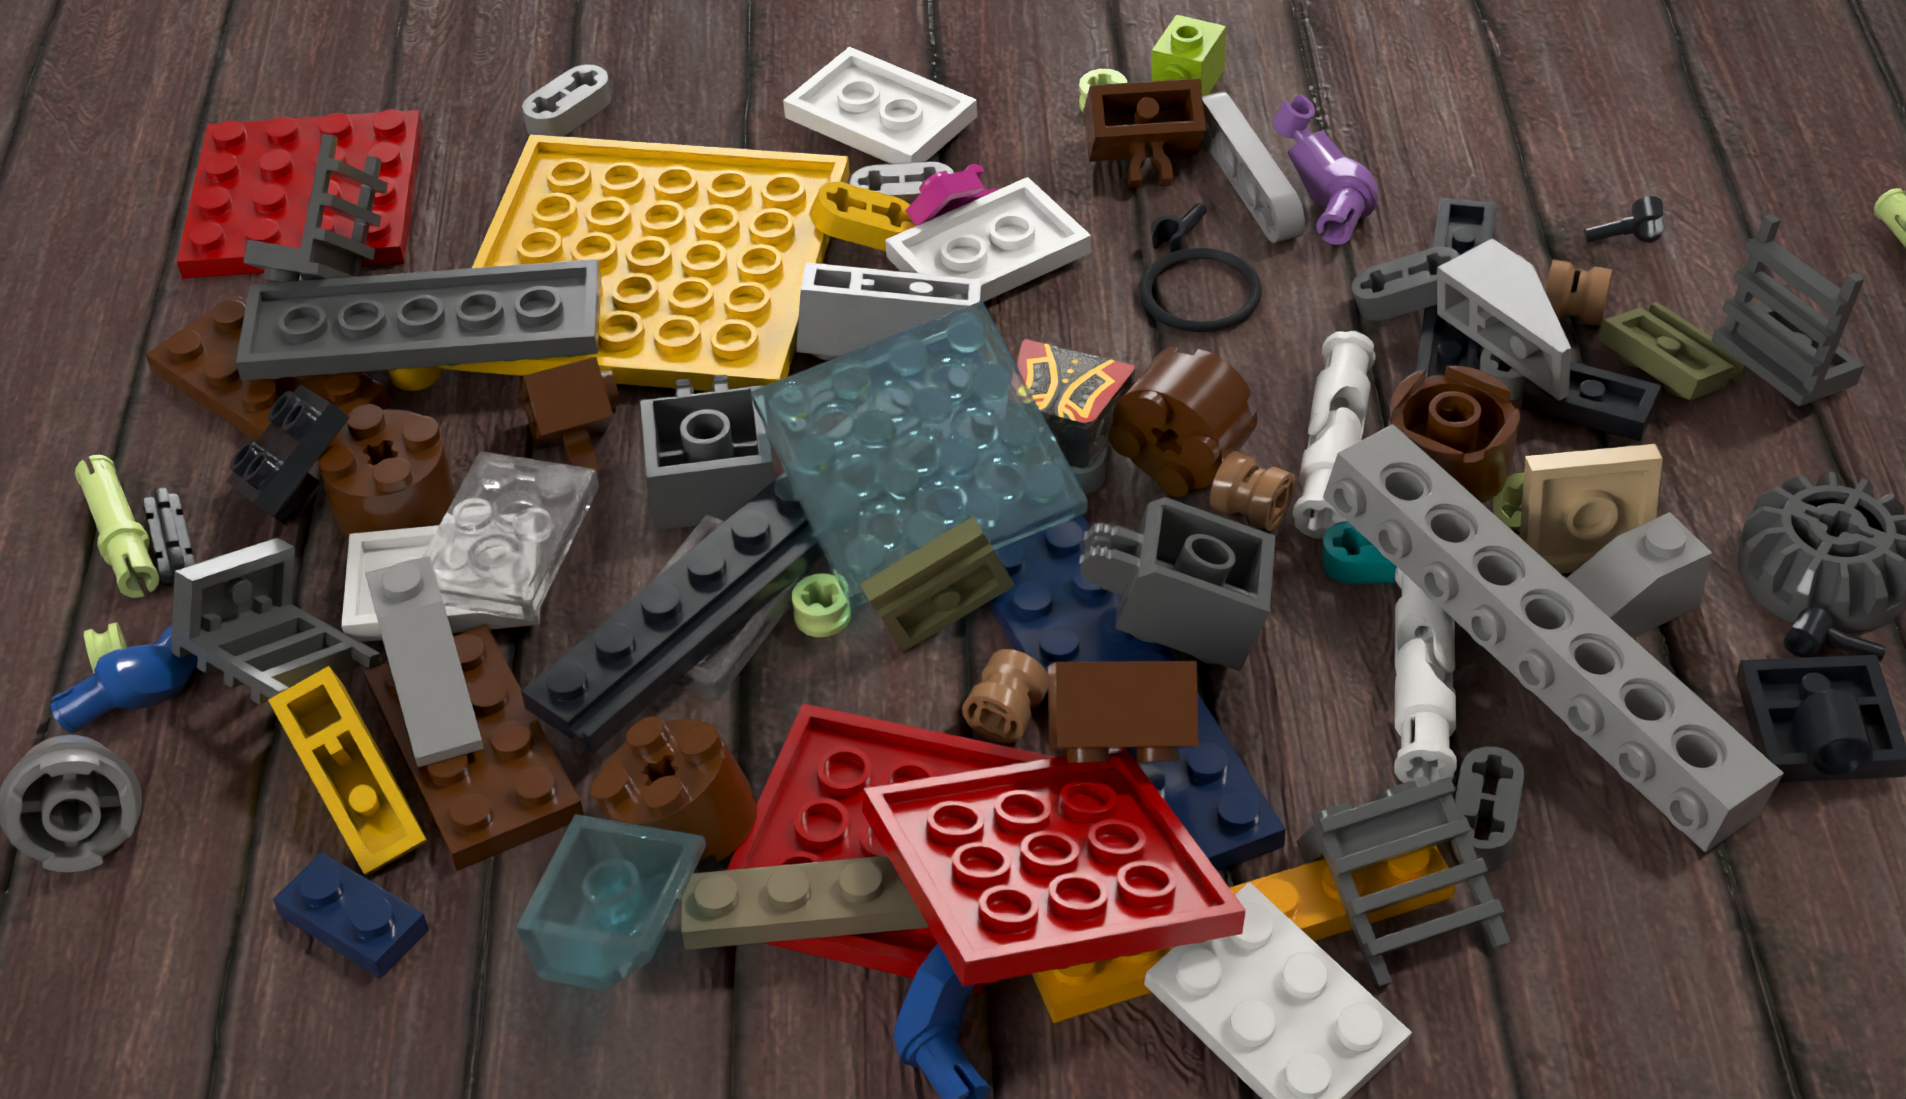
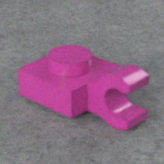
M971 164L964 171L950 174L944 170L933 174L920 185L919 191L921 194L905 211L915 226H918L997 191V188L991 190L984 189V185L978 178L984 172L981 165Z

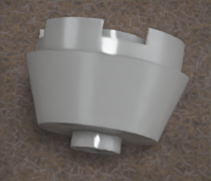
M60 735L46 739L34 746L9 772L0 789V825L7 838L24 854L42 861L43 868L56 872H78L101 865L103 863V856L115 850L128 837H131L142 808L140 784L129 765L99 742L80 735Z

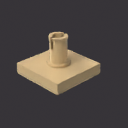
M1648 444L1525 456L1520 538L1560 574L1572 573L1617 536L1656 519L1663 459L1656 445Z

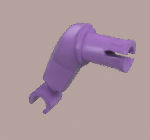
M1297 95L1291 105L1288 101L1282 103L1274 116L1273 126L1280 135L1290 139L1295 138L1297 144L1289 149L1287 153L1309 196L1325 209L1316 224L1318 234L1324 232L1328 223H1330L1322 239L1330 244H1344L1350 240L1357 221L1372 214L1378 202L1376 181L1366 167L1345 157L1323 130L1311 134L1307 125L1315 114L1314 105L1307 97Z

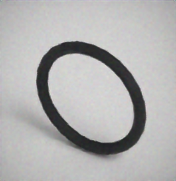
M1204 247L1186 248L1160 257L1148 267L1142 276L1139 287L1143 305L1156 320L1171 328L1196 333L1216 332L1243 322L1255 311L1260 303L1262 294L1259 276L1254 268L1244 259L1230 252ZM1207 259L1220 261L1238 269L1247 279L1250 293L1244 306L1237 312L1216 320L1194 321L1178 318L1165 312L1155 302L1151 288L1156 276L1166 267L1185 260Z

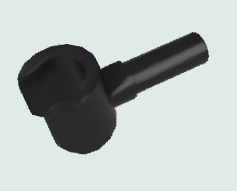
M1656 196L1642 197L1632 205L1631 217L1585 228L1584 236L1586 242L1622 234H1634L1638 240L1643 242L1658 240L1664 231L1662 200Z
M1197 203L1181 219L1173 215L1157 218L1151 225L1153 248L1158 249L1163 242L1170 240L1171 252L1186 249L1185 235L1206 214V207L1201 203Z
M1810 607L1801 611L1784 639L1785 648L1800 658L1815 657L1824 645L1858 655H1877L1879 662L1882 661L1886 651V646L1844 633L1843 630L1834 628L1831 616L1825 610L1818 607Z

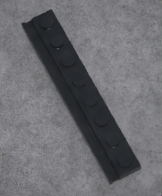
M874 397L523 688L521 694L525 709L571 740L574 737L584 742L586 750L594 754L944 452L943 434L936 430L931 434L922 430L920 421Z

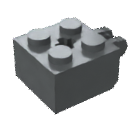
M727 374L713 376L712 392L694 394V388L690 385L689 379L676 380L677 396L640 400L646 479L656 531L725 522L775 480L763 385L729 390Z
M1166 497L1148 503L1135 532L1120 526L1112 527L1111 523L1104 524L1103 522L1101 524L1094 523V526L1085 531L1083 539L1085 541L1084 554H1081L1079 562L1081 565L1080 576L1085 578V582H1091V585L1098 584L1099 588L1120 595L1115 623L1116 629L1130 633L1141 641L1156 642L1191 654L1198 660L1208 664H1220L1237 671L1241 670L1270 613L1275 535Z

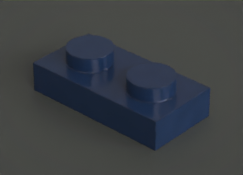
M323 852L273 898L280 917L380 979L429 931L424 913Z

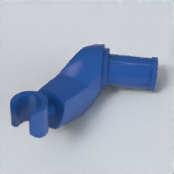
M171 624L153 644L116 649L99 657L94 674L51 698V701H53L50 704L51 711L63 729L70 733H75L94 719L116 707L134 711L158 705L174 697L184 688L197 667L198 656L192 653L179 658L171 653Z
M937 943L916 971L903 1002L893 1033L896 1052L904 1065L921 1068L941 1099H985L990 1092V1086L981 1078L957 1042L959 1031L962 1028L964 1003L975 985L962 986Z

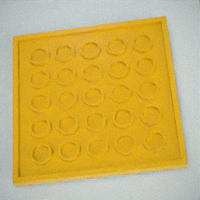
M530 135L472 268L598 259L601 272L598 354L469 363L454 366L442 365L438 366L439 369L524 376L597 357L600 371L611 370L616 384L676 388V380L689 379L690 385L694 390L712 391L713 376L727 374L729 390L763 385L764 396L781 397L797 347L800 290L805 263L822 264L830 240L829 235L824 234L815 227L810 219L809 212L822 185L832 181L847 183L850 175L848 156Z

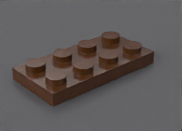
M237 294L218 304L214 309L145 354L151 372L256 441L270 424L267 416L275 402L287 391L294 393L299 385L329 401L346 415L352 409L361 405L373 404L382 410L391 406L387 388L362 372L241 380L236 359L247 300Z
M486 624L453 637L484 749L417 767L389 662L363 671L373 699L456 871L585 818L580 798L536 716L525 709L521 688Z

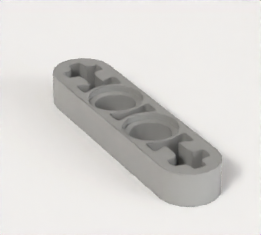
M1225 91L1202 96L1206 132L1202 141L1266 237L1272 243H1277L1302 236L1305 229V217L1296 191L1231 97Z

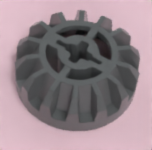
M1827 472L1820 475L1814 487L1804 475L1786 480L1781 488L1775 487L1764 491L1756 499L1753 511L1746 515L1737 555L1741 579L1750 594L1763 607L1792 624L1801 611L1810 607H1818L1825 610L1833 619L1834 628L1843 630L1844 633L1864 632L1888 624L1906 610L1905 506L1892 493L1878 500L1873 498V486L1869 480L1861 478L1855 489L1838 486L1836 472Z

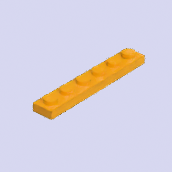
M1433 846L1351 873L1359 897H1363L1448 869L1449 867L1437 847ZM1325 858L1249 881L1313 941L1352 930ZM1249 882L1230 887L1235 895ZM1455 885L1366 915L1371 924L1454 898ZM1174 947L1140 953L1130 957H1118L1071 966L1062 970L1033 973L1032 976L1053 1023L1151 993L1144 985L1146 972Z

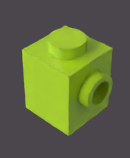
M1176 15L1152 49V81L1200 78L1202 96L1208 95L1225 70L1226 26Z

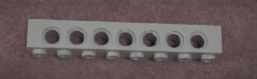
M1392 424L1337 453L1323 498L1334 510L1365 536L1385 558L1393 562L1420 587L1430 600L1436 602L1479 645L1489 651L1517 677L1525 688L1532 691L1576 735L1586 741L1613 766L1624 780L1631 783L1668 817L1676 828L1683 831L1704 852H1707L1761 814L1784 773L1396 426Z

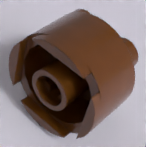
M1170 347L1160 352L1119 399L1113 411V428L1109 431L1108 439L1112 448L1118 454L1130 458L1138 468L1155 479L1165 493L1174 497H1183L1190 490L1202 489L1213 483L1222 462L1231 452H1238L1254 432L1258 420L1257 411L1251 416L1247 403L1252 393L1245 380L1232 366L1218 356L1204 350L1196 349L1192 355L1175 353L1179 347Z
M1446 366L1445 375L1426 378V370L1413 373L1397 386L1392 395L1388 426L1392 424L1396 426L1478 501L1485 503L1502 491L1512 470L1520 414L1518 407L1515 409L1510 401V390L1494 376L1464 366Z
M373 404L361 405L352 409L348 413L350 418L318 458L319 470L336 522L340 525L342 533L349 539L350 534L444 525L453 512L456 499L438 423L429 416H421L404 410H382Z
M649 716L633 724L626 734L627 742L610 757L601 773L595 777L590 786V792L601 812L641 871L660 879H679L681 874L696 873L692 864L702 861L713 855L718 863L733 853L752 829L757 815V805L752 797L749 781L714 725L697 719H676L664 722L658 716Z

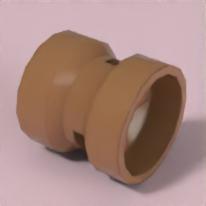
M1553 259L1545 292L1558 320L1566 316L1578 317L1584 325L1602 327L1613 269L1594 266L1590 270L1584 271L1575 269L1571 262Z
M1233 451L1225 458L1216 473L1210 492V505L1213 509L1227 515L1244 514L1248 516L1250 524L1266 531H1272L1282 521L1289 508L1295 489L1294 474L1274 466L1263 469L1257 466L1255 458Z
M1002 649L993 653L982 672V683L973 687L962 706L963 716L968 725L976 733L997 743L1011 744L1019 741L1031 721V710L1039 706L1048 691V674L1045 668L1029 655L1013 649Z

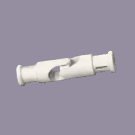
M1356 331L1335 332L1327 337L1322 347L1325 369L1320 372L1316 380L1308 427L1309 443L1308 448L1303 453L1299 474V483L1303 493L1293 508L1296 528L1312 538H1323L1324 533L1329 527L1336 523L1347 521L1323 498L1337 453L1360 442L1363 435L1370 394V381L1366 374L1373 366L1376 354L1373 350V342L1366 335ZM1311 508L1314 509L1313 518L1310 517Z
M1397 567L1395 570V580L1399 587L1402 588V597L1399 598L1395 605V669L1397 673L1395 680V729L1401 736V749L1398 751L1395 760V774L1403 783L1415 781L1417 787L1448 777H1451L1452 780L1457 769L1456 756L1449 749V737L1456 729L1455 689H1453V671L1455 669L1454 619L1436 602L1430 600L1424 591Z

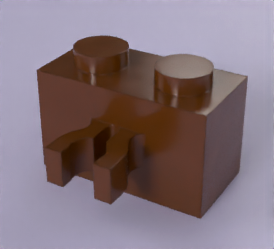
M1200 78L1090 85L1083 110L1089 162L1132 159L1127 173L1128 187L1139 188L1142 181L1140 169L1143 167L1145 159L1151 158V166L1159 173V186H1170L1173 180V172L1168 157L1197 155L1206 132Z
M592 357L524 375L520 395L536 450L563 443L573 481L597 475V471L600 469L589 436L606 432L613 414L616 413V406L620 405L617 386L611 370L601 372L597 357Z
M1197 661L1055 662L1048 666L1049 750H1067V763L1110 762L1109 749H1137V762H1179V748L1199 746Z

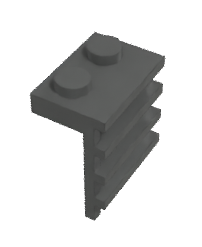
M322 134L301 248L247 240L243 263L265 270L263 280L272 283L359 277L363 259H374L375 249L366 246L369 226L380 227L382 217L372 212L375 193L386 194L388 183L378 179L382 159L367 156L363 172L345 162L334 159L338 138L333 135ZM331 175L360 188L358 205L333 194H327ZM324 209L354 222L351 239L321 228Z
M1770 214L1763 217L1757 236L1747 240L1744 249L1750 254L1745 268L1739 269L1735 273L1733 281L1739 286L1734 298L1725 301L1722 311L1728 314L1724 327L1714 331L1712 341L1795 404L1802 406L1858 384L1865 365L1839 347L1838 344L1864 278L1857 273L1846 275L1841 289L1774 241L1781 220L1775 215ZM1764 265L1831 313L1830 318L1824 317L1764 273ZM1753 296L1763 302L1764 305L1757 306L1751 301Z
M274 538L175 571L171 653L179 658L193 653L198 656L197 668L205 673L216 669L224 671L223 684L232 689L244 684L251 687L250 699L258 704L267 702L268 699L328 666L337 675L360 666V663L368 668L379 665L380 656L379 652L291 604L295 547L279 538Z
M1451 777L1417 787L1415 781L1406 782L1377 794L1376 801L1355 808L1352 802H1345L1324 809L1312 816L1314 825L1297 840L1305 864L1326 859L1375 989L1392 983L1382 955L1483 922L1493 949L1511 942L1500 916L1504 912L1499 898H1493L1484 873L1488 870L1483 857L1477 858L1468 836L1471 827L1467 817L1461 818L1452 796L1455 787ZM1451 841L1460 865L1359 897L1351 873ZM1467 881L1476 906L1378 939L1375 938L1366 914Z

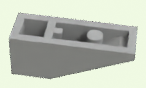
M1492 238L1437 267V315L1560 401L1569 396L1571 347L1532 264Z
M806 262L800 290L796 352L809 353L824 360H835L841 357L851 358L861 354H869L881 347L893 346L978 318L981 280Z
M1669 512L1617 536L1566 579L1627 634L1635 638L1701 606L1712 552Z
M426 556L366 572L365 575L417 767L484 749L431 557Z

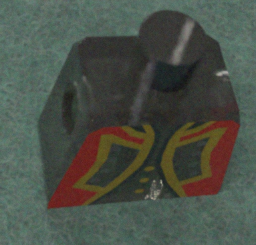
M1024 339L1020 347L1008 397L1005 445L1009 450L1018 453V461L1021 467L1037 476L1049 474L1056 463L1079 469L1091 467L1110 443L1108 434L1113 428L1115 405L1134 383L1136 366Z

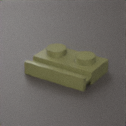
M1658 302L1651 303L1649 311L1639 307L1604 319L1597 337L1599 342L1615 351L1617 357L1623 363L1641 368L1662 382L1663 387L1669 393L1689 401L1725 388L1729 379L1736 383L1741 382L1747 370V366L1712 341V336Z
M974 516L860 583L869 602L876 609L880 618L904 652L1015 586Z

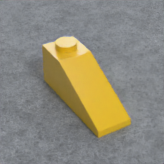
M329 666L268 699L366 877L428 842L345 686Z

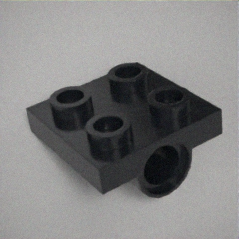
M299 385L294 393L287 391L275 402L269 411L267 420L270 424L256 442L253 440L246 442L236 453L229 467L233 473L226 482L256 506L287 526L320 483L308 471L350 417L332 403L302 385Z
M1877 655L1740 660L1736 679L1755 748L1784 773L1779 782L1896 778L1906 776V743Z

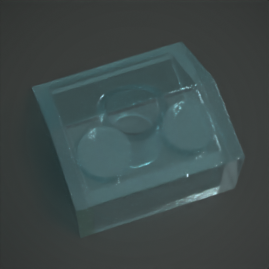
M575 814L516 927L539 978L605 991L651 962L706 847L704 836Z

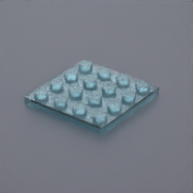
M982 301L751 391L753 404L850 609L869 602L860 583L972 516L976 519L993 549L996 550L1087 512L1088 500Z

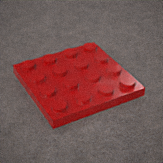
M390 109L379 113L350 115L333 113L321 117H278L273 120L248 122L229 120L218 124H207L177 257V264L182 279L264 273L265 270L243 263L247 240L301 248L322 134L333 135L338 138L334 159L345 162L363 172L367 156L382 159L378 179L388 183L386 194L375 193L372 212L382 217L380 227L369 226L366 246L375 249L374 259H363L362 266L404 264L423 130L419 110L398 111ZM331 175L327 194H333L358 205L360 188ZM324 209L321 228L351 239L354 222Z
M802 703L756 804L757 815L753 827L745 840L736 849L727 870L887 856L862 812L864 788L1056 757ZM930 928L765 942L764 944L914 978L916 971L938 942ZM986 983L975 984L971 992L982 994Z
M1109 749L1110 762L1067 763V756L863 789L862 812L963 987L980 983H993L1012 977L1049 970H1062L1086 963L1118 957H1130L1140 953L1187 944H1199L1208 940L1240 935L1243 933L1246 910L1127 749Z

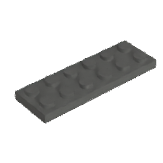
M598 259L252 284L249 286L236 359L241 380L278 379L294 376L334 375L348 372L397 370L442 365L454 366L469 363L598 354L601 296Z

